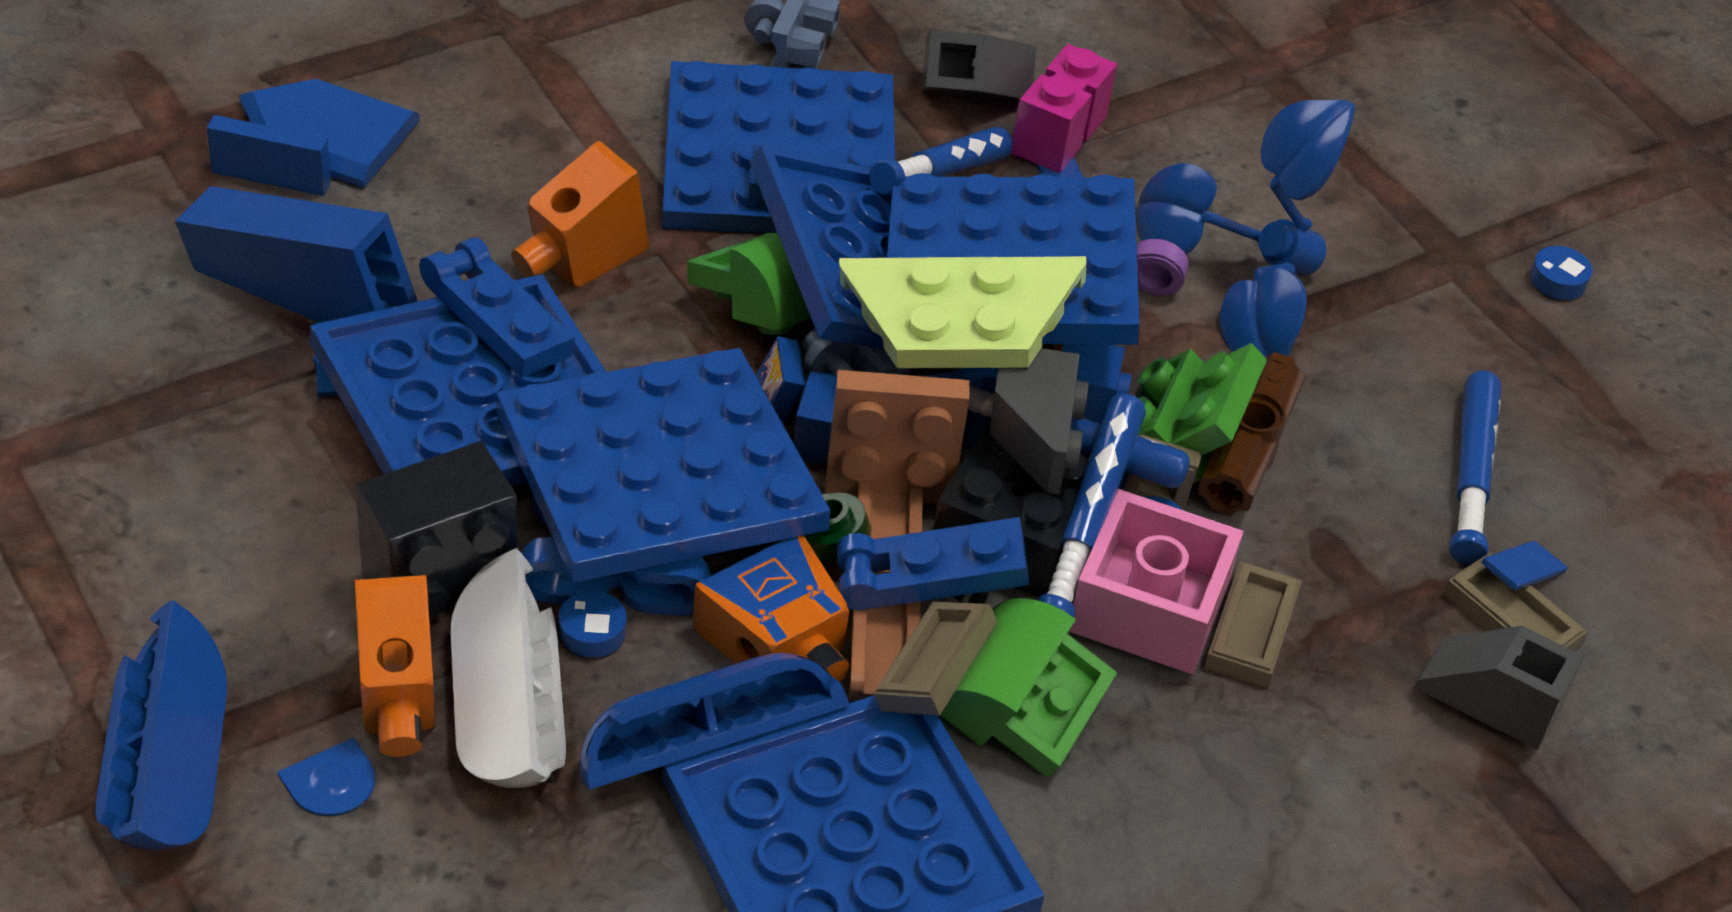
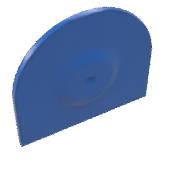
M354 737L277 772V775L294 801L304 810L321 816H338L357 809L367 801L375 786L373 765Z

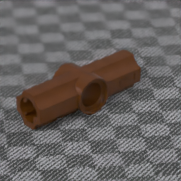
M1273 352L1270 356L1265 357L1267 362L1232 442L1214 450L1198 487V494L1206 499L1211 510L1228 516H1232L1238 511H1249L1266 470L1274 462L1280 438L1304 385L1306 374L1298 369L1294 358L1277 352Z

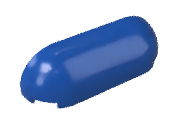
M174 600L162 606L149 619L159 627L146 641L136 660L134 661L126 655L121 660L114 684L96 797L97 821L108 827L116 840L143 850L158 851L178 848L193 842L206 830L213 810L227 698L226 671L221 654L213 638L191 612Z
M771 653L630 696L610 706L593 723L583 743L580 757L581 780L589 790L848 707V698L838 680L833 678L820 664L806 657L790 653Z

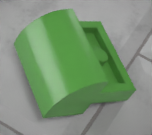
M767 233L687 261L688 284L712 290L713 296L716 298L732 299V319L756 325L761 333L769 335L786 334L794 330L795 324L811 319L778 233Z
M1252 343L1230 354L1219 352L1205 363L1191 348L1168 360L1165 357L1157 358L1144 368L1137 379V383L1140 386L1135 396L1144 403L1146 415L1138 436H1141V434L1201 452L1200 463L1193 483L1201 481L1214 450L1232 442L1267 359Z
M1026 598L1009 599L992 608L998 623L940 716L979 746H982L994 736L1048 778L1061 766L1118 672L1067 634L1076 621L1074 617L1042 601Z

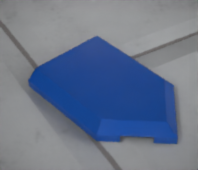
M318 79L251 91L239 95V101L244 114L248 116L251 123L328 138L330 176L362 188L367 186L420 121L419 113Z

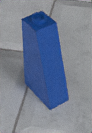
M210 186L175 220L195 271L314 321L327 322L418 302L388 213Z

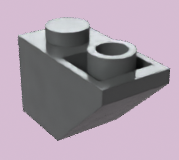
M930 30L925 44L922 93L1019 101L1034 83L1036 45L982 34Z
M1041 348L1029 367L998 368L989 434L1046 493L1060 495L1064 469L1077 470L1083 431L1070 429L1071 420L1083 421L1089 382L1077 380L1080 354Z
M1524 626L1446 637L1418 679L1415 689L1538 750L1562 709L1585 656Z

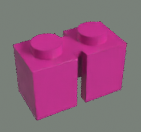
M1067 44L1046 68L1045 75L1041 74L1019 99L1011 154L1061 173L1081 149L1082 142H1086L1107 117L1118 63L1100 57L1089 49Z

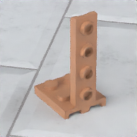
M837 370L825 478V494L847 493L857 497L863 503L872 528L871 538L878 539L922 532L923 504L937 505L938 499L958 470L969 405V380ZM885 570V571H878V572H873V573H875V574L877 575V574H884V573H891V572H890V570ZM921 601L866 610L852 609L849 701H858L873 696L874 691L921 620Z

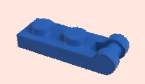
M472 237L458 243L455 251L445 254L442 251H438L420 260V273L426 286L520 377L524 378L573 356L575 337L491 259L486 244L480 238ZM465 274L469 279L463 281L459 276Z
M1020 517L873 539L861 533H853L844 536L837 543V564L845 572L839 579V592L846 601L848 609L866 610L1029 585L1024 535ZM885 570H890V572H891V573H884V574H877V575H876L875 573H873V572L885 571Z

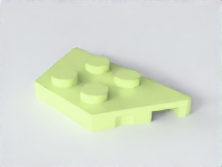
M1086 256L839 258L840 284L845 290L852 289L861 303L863 318L871 330L883 338L884 349L897 368H1026L1030 366L1042 348V338L1054 330L1064 315V302L1075 287L1081 289L1086 282Z

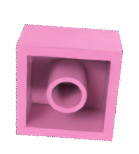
M1118 489L1079 577L1073 603L1076 610L1074 617L1076 621L1069 632L1194 675L1230 583L1244 531Z

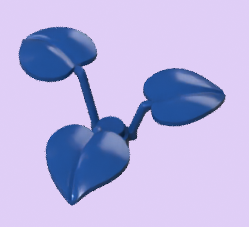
M1305 100L1290 104L1273 118L1264 134L1261 146V162L1266 170L1276 174L1271 180L1270 188L1292 221L1280 219L1267 224L1262 231H1259L1215 213L1208 212L1216 195V181L1203 168L1188 163L1174 164L1159 171L1146 184L1140 195L1139 206L1137 207V222L1142 241L1147 239L1165 240L1181 248L1187 255L1199 243L1203 234L1204 222L1257 241L1263 258L1268 263L1273 264L1258 267L1254 272V281H1239L1233 284L1225 295L1220 311V328L1225 343L1232 352L1252 343L1264 357L1270 356L1273 352L1289 356L1292 346L1300 333L1305 318L1307 298L1303 283L1295 274L1308 276L1316 272L1325 259L1326 243L1319 233L1310 230L1312 221L1302 216L1292 199L1301 201L1311 197L1322 188L1331 176L1346 144L1356 105L1347 100Z

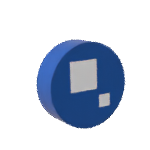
M1549 246L1537 253L1530 271V279L1533 285L1544 295L1558 300H1571L1585 293L1592 275V266L1583 254L1572 248Z
M601 591L577 593L568 598L560 608L559 638L562 644L576 655L588 658L609 655L616 651L625 640L626 610L616 597Z

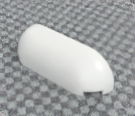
M517 548L492 560L471 579L456 603L451 620L457 753L463 766L474 776L487 783L507 788H522L542 783L550 777L552 771L563 767L566 760V739L555 619L551 607L539 612L535 598L525 578V574L533 571V568Z

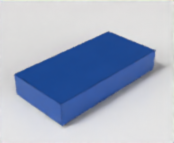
M217 115L213 116L207 126L212 173L324 196L331 184L328 138Z

